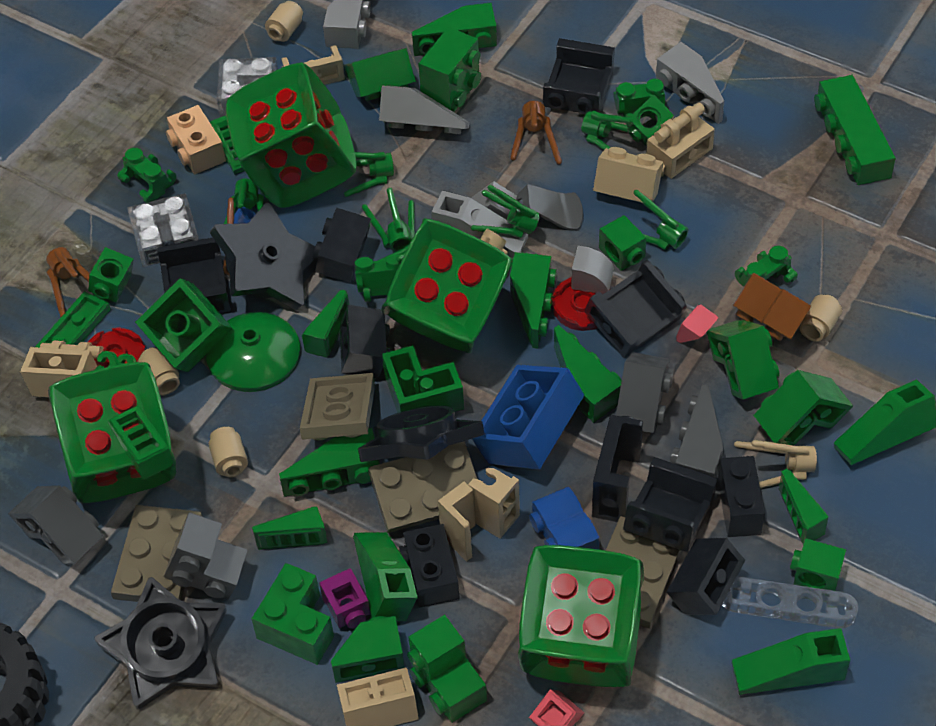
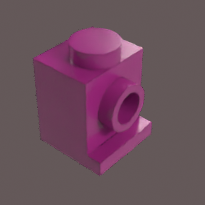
M351 568L319 582L322 599L339 628L346 625L348 628H356L360 622L366 621V616L371 614L369 601Z

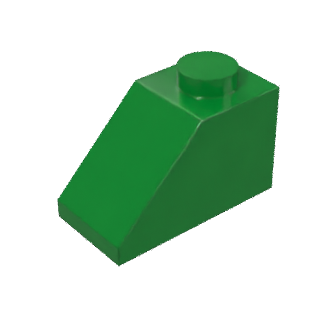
M377 616L369 621L360 622L331 660L335 683L405 668L395 616Z

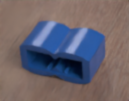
M570 487L532 502V513L529 514L530 522L535 532H542L546 538L544 540L545 545L573 546L599 550V535Z

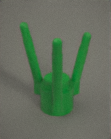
M589 111L583 119L581 130L582 133L587 135V142L593 143L605 150L611 147L599 138H606L611 128L627 132L628 127L620 123H631L632 118Z
M348 152L354 154L356 159H360L356 160V166H367L369 176H375V179L345 191L344 196L348 197L375 185L388 183L387 177L394 176L391 153Z
M245 178L236 182L234 195L232 196L234 199V213L236 207L252 209L256 205L258 211L263 207L264 196L258 194L259 189L251 179Z
M493 185L487 187L489 191H482L483 196L510 210L507 222L511 224L512 228L472 225L470 227L472 231L485 232L486 229H489L496 234L512 235L518 238L522 237L523 232L526 234L533 233L539 221L538 212L526 207Z
M388 188V200L394 221L388 225L386 232L366 204L362 205V209L366 216L371 218L372 225L382 238L384 248L390 247L392 251L397 252L409 245L415 235L414 201L410 200L408 202L407 225L404 221L400 220L393 190Z
M634 190V195L663 220L656 231L660 238L643 234L647 238L646 242L657 245L663 250H666L669 245L675 249L680 247L686 239L689 229L667 215L639 190Z

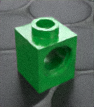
M653 95L630 116L632 122L626 123L628 127L627 132L637 143L641 141L647 146V139L661 129V124L669 119L673 120L674 115ZM650 117L655 121V126L646 128L641 124L640 119Z
M625 215L599 229V249L620 271L631 265H637L645 258L647 238Z
M105 247L89 274L88 291L100 299H108L117 303L132 276L133 258Z
M805 538L802 551L795 549L790 566V570L796 571L793 584L835 595L846 549Z

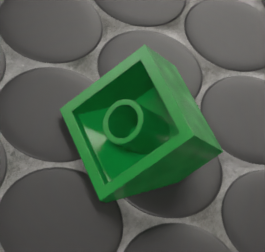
M407 48L343 65L356 97L364 96L366 101L380 98L382 86L409 87V83L416 82Z

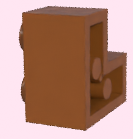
M755 273L751 274L732 305L738 309L735 315L749 322H753L755 319L764 324L771 337L778 341H781L783 337L792 339L811 308V305L788 291L780 289Z

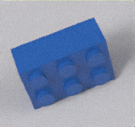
M516 365L481 420L485 435L473 438L472 440L488 464L540 469L583 399L584 393L568 368Z

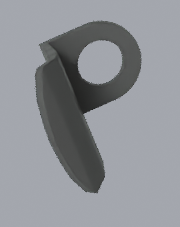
M527 184L517 194L516 200L519 202L522 199L523 205L538 212L540 217L567 230H580L583 223V207L576 193H558Z

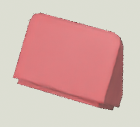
M697 305L682 322L676 341L683 343L703 337L717 321V315L703 305Z
M550 689L529 718L538 726H573L583 716L584 712L562 692Z

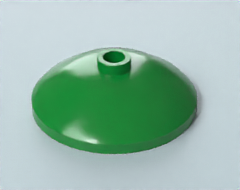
M250 312L227 320L233 329L206 354V361L211 374L222 385L237 391L257 392L272 388L288 378L299 362L301 348L295 329L287 321L269 313Z

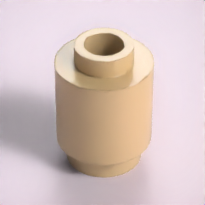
M293 1L281 3L265 23V29L269 37L275 41H287L302 22L303 11L301 7Z
M831 295L815 296L810 303V310L801 322L800 331L802 335L811 341L817 342L826 338L842 314L841 305Z
M158 348L146 349L140 355L138 362H146L150 365L160 395L170 394L180 384L178 379L179 372Z
M220 427L211 433L209 448L216 472L227 477H235L241 474L248 465V459L240 435L232 427Z

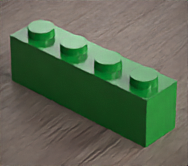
M853 74L820 81L818 94L814 96L815 107L824 116L825 127L828 132L832 133L835 139L837 152L842 153L845 159L848 174L853 175L857 185L892 178L896 158Z

